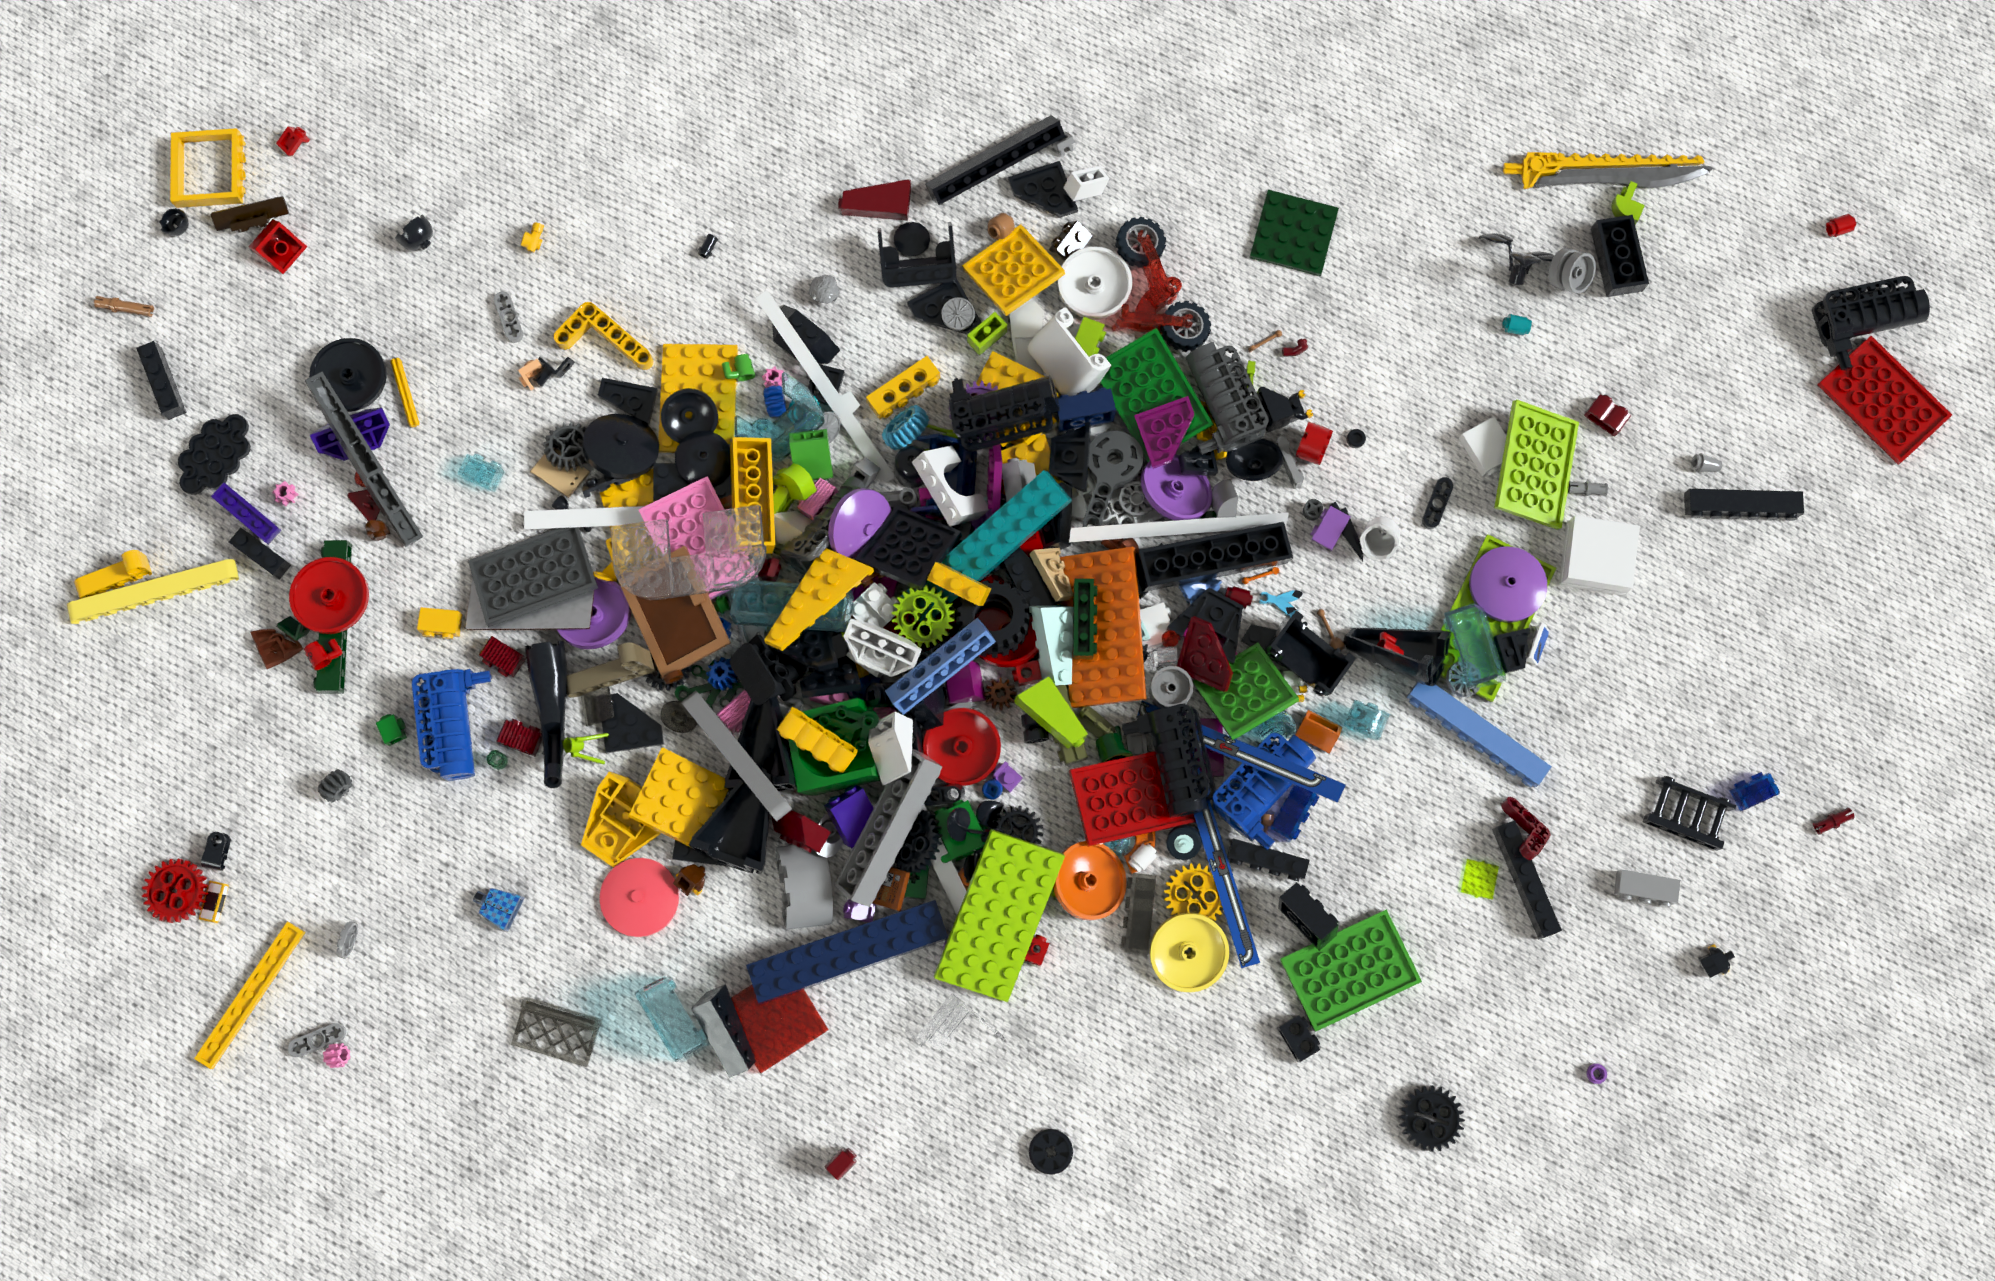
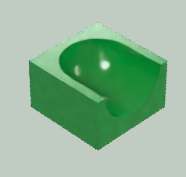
M855 698L802 712L808 718L818 722L822 713H827L831 717L840 719L836 716L837 707L840 705L860 713L866 710H873V708L869 707L866 701ZM839 710V713L845 714V711ZM849 717L840 719L850 723L857 721ZM822 718V721L827 722L828 719ZM869 718L865 719L867 722H872ZM832 725L824 727L831 732L839 729ZM862 728L854 732L851 741L853 747H855L856 740L860 738ZM868 737L866 749L864 751H857L856 756L843 773L839 771L834 772L829 768L827 762L816 760L810 751L801 750L796 746L794 740L788 739L798 793L817 796L843 790L852 785L859 786L881 781L868 743ZM858 743L859 746H864L863 743Z

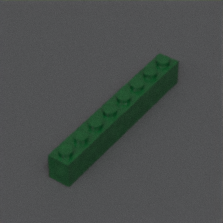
M324 540V546L321 547L322 558L336 557L351 563L352 544L349 541ZM348 629L335 634L319 633V639L316 641L323 646L327 654L333 651L328 644L332 639L336 640L343 651L342 655L333 659L329 665L317 670L313 685L320 694H344Z

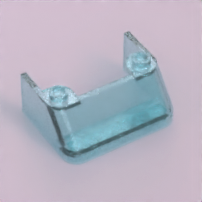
M785 372L782 373V392L795 401V403L773 423L768 419L760 418L752 424L738 415L734 417L735 437L771 438L772 461H782L791 454L789 433L818 430L825 421L824 413L809 389Z
M664 976L634 993L675 1062H685L710 1046V1043L706 1041L707 1037L704 1031L695 1027L675 994L677 985L671 977Z

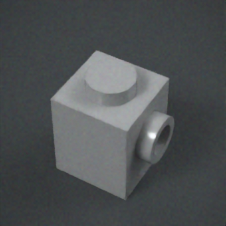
M864 458L860 462L856 461L849 477L860 479L867 487L873 483L881 468L869 459Z

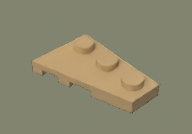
M1060 548L1033 550L1029 555L1041 574L1043 581L1049 588L1052 597L1056 602L1070 600L1073 597L1069 578L1063 571L1065 564L1059 557L1061 554Z

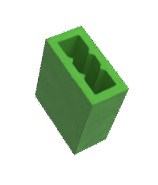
M827 429L789 433L792 463L802 466L810 474L812 480L833 478Z

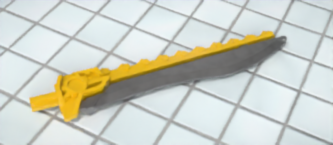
M1527 152L1522 163H1504L1503 173L1520 174L1524 184L1523 189L1532 188L1534 184L1540 188L1550 185L1576 183L1628 185L1630 181L1637 183L1638 187L1657 188L1676 185L1710 173L1712 167L1699 166L1704 164V159L1699 155L1693 159H1688L1685 155L1673 159L1672 156L1667 154L1658 159L1655 155L1651 154L1647 158L1642 159L1641 155L1638 154L1631 158H1627L1623 154L1611 158L1609 154L1605 153L1601 157L1596 158L1594 154L1589 153L1584 158H1581L1577 153L1565 157L1560 152L1558 154L1556 152ZM1633 167H1651V168H1633ZM1596 168H1614V169H1596ZM1560 169H1577V170H1562V171L1559 172L1556 176H1554Z

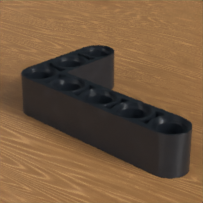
M908 711L904 716L910 714L913 718L912 734L915 737V741L912 743V748L923 753L920 723ZM960 784L933 785L924 805L953 804L963 799L965 789ZM951 789L958 791V798L951 796ZM933 790L938 791L940 795L938 800L932 797Z

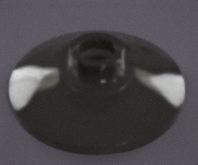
M670 701L661 709L660 717L663 724L674 732L688 733L694 730L698 724L681 701Z

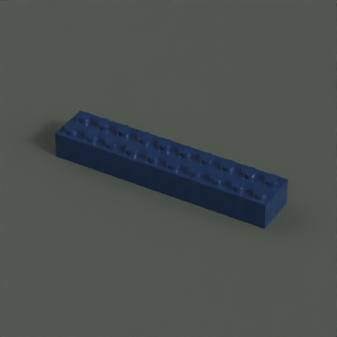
M936 900L747 964L746 967L758 1004L761 1005L948 939V934Z

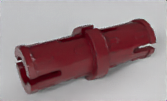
M1846 808L1836 814L1828 815V818L1813 823V827L1816 829L1822 826V828L1816 830L1817 834L1821 835L1832 828H1839L1840 824L1853 820L1855 816L1854 813L1846 816V814L1852 812L1850 808Z

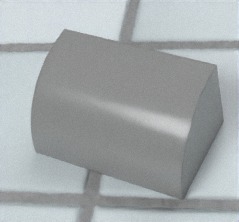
M1231 479L1219 482L1212 489L1211 503L1217 518L1236 517L1238 495Z

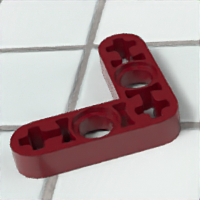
M1508 797L1501 803V807L1511 819L1515 820L1528 833L1519 847V851L1524 858L1533 860L1550 838V831L1513 797Z

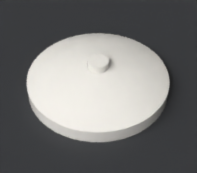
M1086 247L1074 252L1062 265L1065 275L1058 279L1059 294L1066 307L1076 315L1089 319H1104L1116 314L1127 303L1132 290V275L1127 263L1114 251L1103 247Z

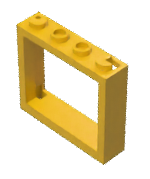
M237 128L171 133L170 201L176 208L243 204V197L246 194L243 186V180L246 179L245 170L243 169V163L246 162L243 146L246 143L244 135ZM232 140L231 192L184 195V143Z

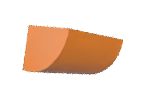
M1307 710L1295 736L1330 754L1343 727Z

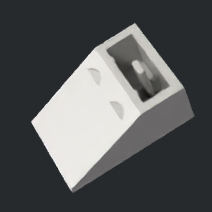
M893 712L880 719L878 725L869 731L868 743L883 785L910 773L912 767L913 720L897 712Z

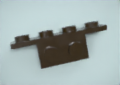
M279 196L212 212L210 215L217 231L231 228L232 232L238 231V233L248 231L250 227H265L271 218L287 215L289 210L284 197Z

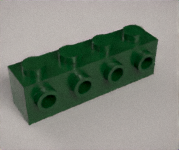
M1074 579L1073 659L1092 660L1093 654H1097V643H1094V635H1097V623H1094V616H1097V604H1094V597H1097V585H1094V579Z

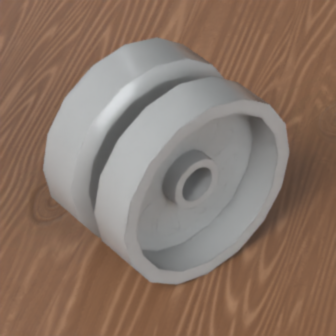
M1562 248L1555 254L1550 263L1549 281L1555 288L1573 293H1582L1587 290L1593 281L1596 262L1589 253L1571 248Z
M1176 666L1164 667L1155 673L1150 683V699L1159 708L1178 704L1187 705L1193 693V682L1190 675L1182 668ZM1170 686V688H1174L1175 690L1170 691L1168 687Z

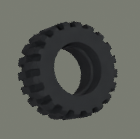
M993 580V583L983 581L982 584L992 588L984 605L978 606L961 597L956 608L957 633L974 621V617L978 612L985 608L996 607L1007 612L1011 617V622L1001 630L989 631L996 642L980 654L983 657H986L988 654L992 655V658H998V654L1006 656L1009 655V650L1014 652L1018 649V644L1022 645L1025 641V636L1029 631V606L1024 595H1019V590L1016 587L1011 589L1010 584L1006 582L999 584V581Z

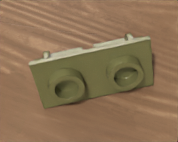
M1090 706L1083 707L1077 716L1080 723L1097 738L1116 731L1111 723Z

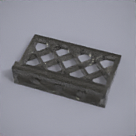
M530 997L524 998L520 1006L522 1008L511 1045L588 1067L603 1019ZM526 1012L533 1013L537 1020L529 1026L524 1019ZM550 1018L556 1027L546 1031L542 1020ZM538 1023L543 1034L534 1038L529 1028ZM566 1023L570 1024L574 1030V1033L565 1037L560 1027ZM557 1029L562 1040L553 1044L548 1033ZM584 1029L593 1031L591 1040L584 1042L579 1033ZM526 1030L531 1041L527 1043L518 1042L519 1034ZM576 1034L581 1045L572 1050L567 1039ZM545 1035L550 1046L542 1049L539 1048L536 1040ZM564 1041L569 1050L564 1055L559 1054L555 1048V1045ZM583 1047L586 1052L585 1061L577 1059L574 1051Z

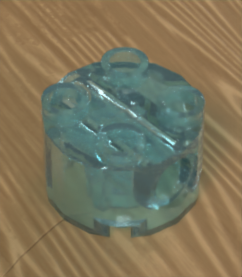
M1354 700L1344 726L1355 733L1357 731L1364 734L1366 738L1379 740L1390 714L1378 710V706L1368 702L1365 705L1361 701Z

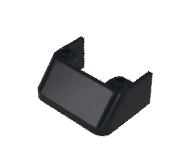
M948 222L949 241H942L937 244L935 249L936 257L899 260L896 248L892 246L883 247L881 228H878L883 283L887 287L894 288L953 281L956 277V262L952 223Z

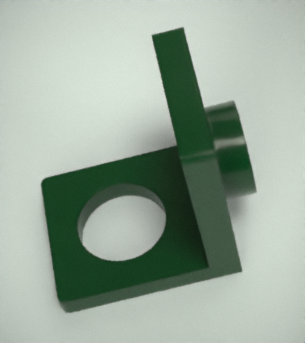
M291 616L280 621L276 626L295 641L310 632V629Z

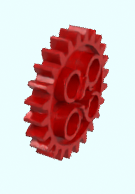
M179 858L177 861L170 859L169 864L162 861V868L154 866L156 872L149 871L151 879H144L148 886L142 887V889L147 890V893L142 895V897L148 899L143 903L150 906L147 911L154 912L152 916L155 918L159 917L160 921L165 922L167 919L169 923H173L174 920L181 923L182 918L189 920L188 914L196 916L194 910L202 909L199 903H206L202 896L208 895L207 892L203 891L204 888L209 886L203 883L207 877L200 876L203 870L197 869L198 865L196 864L191 865V861L185 860L184 862ZM173 874V880L168 883V876ZM190 880L191 886L186 889L185 885ZM164 892L165 898L160 901L159 897ZM180 899H182L183 904L180 908H178L177 903Z

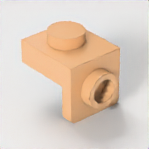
M538 359L528 361L524 367L518 370L521 374L519 380L524 387L528 386L530 390L534 388L529 379L536 376L543 368Z

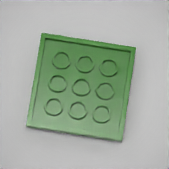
M1259 643L1236 655L1234 664H1229L1233 671V676L1227 692L1220 691L1198 680L1192 681L1232 740L1299 702L1296 693Z

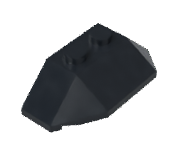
M786 305L782 306L781 311L817 363L829 364L840 352L838 346L821 328L797 309ZM772 323L773 342L798 361Z

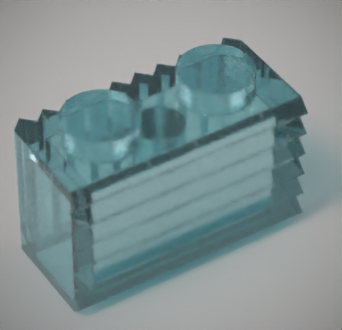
M475 453L473 456L467 454L458 471V475L462 479L496 492L505 473L501 468L502 465L492 460L490 463L486 462L484 457Z

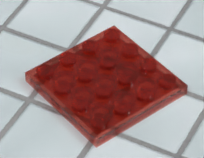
M753 985L731 997L756 1059L754 1064L760 1074L829 1031L805 990L761 1005L758 1004Z

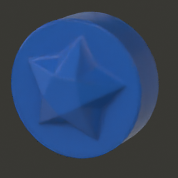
M991 779L984 783L982 792L986 798L994 800L1001 796L1003 787L998 780Z

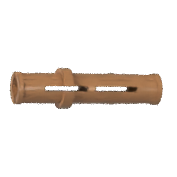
M96 296L94 300L96 308L109 309L112 312L120 311L149 317L153 316L150 312H154L153 305L123 301L116 297L105 298Z

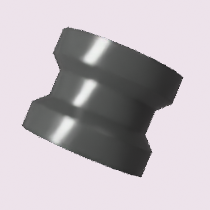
M1317 499L1308 500L1303 508L1304 517L1311 521L1317 520L1323 512V505Z

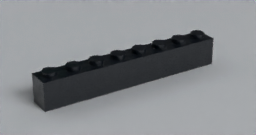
M1050 115L926 182L925 185L931 199L938 205H941L1066 137L1061 123Z

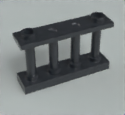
M1669 776L1657 779L1656 783L1663 787L1655 811L1646 814L1643 823L1715 851L1723 849L1725 842L1719 840L1718 833L1726 810H1734L1737 805L1732 804L1731 800L1727 798H1716L1675 782L1674 778ZM1673 789L1680 792L1681 795L1673 819L1667 820L1663 818L1662 812L1669 791ZM1691 796L1700 801L1692 825L1688 828L1683 826L1680 821L1688 797ZM1707 803L1717 806L1718 810L1711 831L1706 835L1700 832L1699 827Z

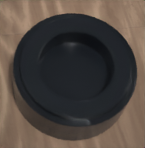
M1353 429L1348 433L1346 440L1350 447L1360 448L1364 445L1366 436L1363 431Z

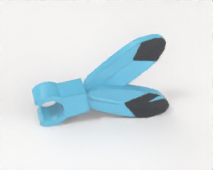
M1293 590L1276 597L1267 592H1262L1260 595H1265L1267 601L1260 600L1259 603L1275 604L1282 612L1288 615L1297 610L1288 602L1299 599L1303 593Z

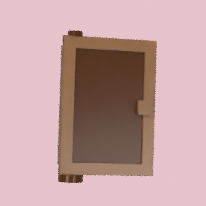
M686 546L673 551L635 573L626 572L621 576L622 580L619 581L621 589L665 684H671L680 680L683 677L682 669L731 644Z

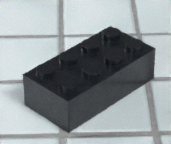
M1633 215L1596 220L1591 227V234L1606 297L1643 292L1648 286L1649 280Z

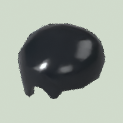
M177 208L168 209L159 221L162 226L160 230L171 236L182 235L186 232L189 225L186 213Z

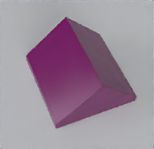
M975 661L968 663L945 682L949 704L986 701L980 665Z

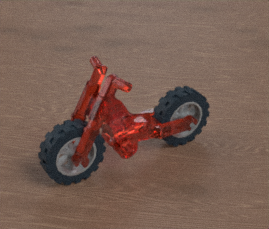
M1136 217L1131 218L1130 221L1127 220L1120 227L1115 246L1118 248V255H1121L1125 262L1127 261L1129 265H1136L1138 268L1143 269L1149 290L1140 299L1135 312L1129 311L1128 304L1122 305L1121 313L1119 314L1120 319L1116 320L1112 330L1130 329L1131 331L1150 332L1157 328L1159 333L1162 334V338L1167 341V345L1173 346L1177 351L1187 352L1190 350L1192 352L1205 343L1211 332L1209 315L1204 312L1205 309L1203 307L1197 306L1198 304L1194 302L1184 301L1181 303L1179 301L1175 305L1172 304L1181 290L1182 283L1176 277H1167L1161 264L1160 258L1166 247L1164 231L1159 228L1160 225L1158 223L1152 222V219L1148 218L1147 220L1144 217H1139V219H1136ZM1134 233V235H1135L1136 238H1132V237H1128V236H1129L1130 234ZM1172 304L1171 306H1169L1168 310L1165 311V313L1156 314L1166 305ZM1198 327V333L1192 328ZM1188 332L1191 333L1193 337H1188Z

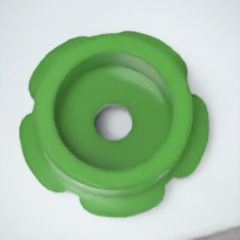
M725 596L716 597L713 605L717 612L724 614L725 611L730 609L728 600Z

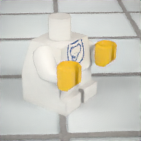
M1284 671L1282 676L1298 696L1299 702H1304V695H1301V693H1307V688L1310 685L1292 671Z

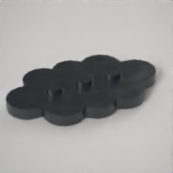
M232 414L225 418L223 422L217 419L208 420L203 424L201 434L194 435L190 439L189 449L183 451L178 458V466L184 472L179 484L184 492L190 495H197L206 487L217 490L223 483L227 482L228 475L238 471L240 459L245 458L251 450L250 442L245 438L249 430V424L243 416Z

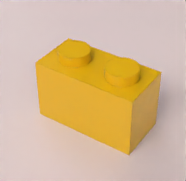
M420 607L417 630L423 633L422 636L434 638V635H442L444 639L459 637L463 614L455 610Z

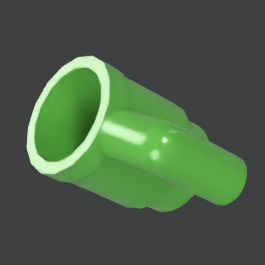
M741 354L734 358L736 371H731L729 362L722 363L726 379H737L743 382L754 379L756 376L748 354Z

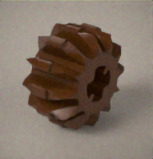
M1001 677L998 678V683L994 679L991 680L992 686L986 685V689L990 692L984 693L985 697H990L986 700V703L990 704L993 702L992 709L999 705V710L1002 711L1004 704L1009 709V702L1015 703L1013 697L1017 696V692L1012 691L1015 685L1008 686V679L1005 680V683H1002ZM1003 690L1005 697L1001 696L998 698L996 692Z

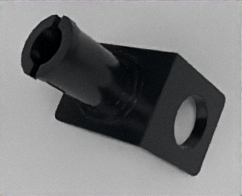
M539 357L538 360L543 363L544 367L533 380L543 387L552 374H556L561 378L575 361L567 357L555 370L548 362Z

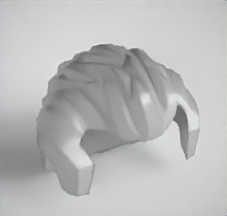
M831 275L815 277L809 289V294L813 300L826 304L836 301L840 294L836 279Z

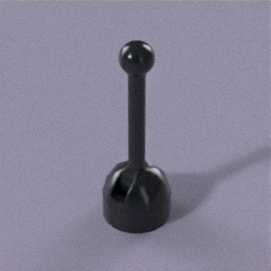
M562 495L552 504L555 510L568 509L569 506L567 499ZM584 527L585 532H590L592 529L591 527Z

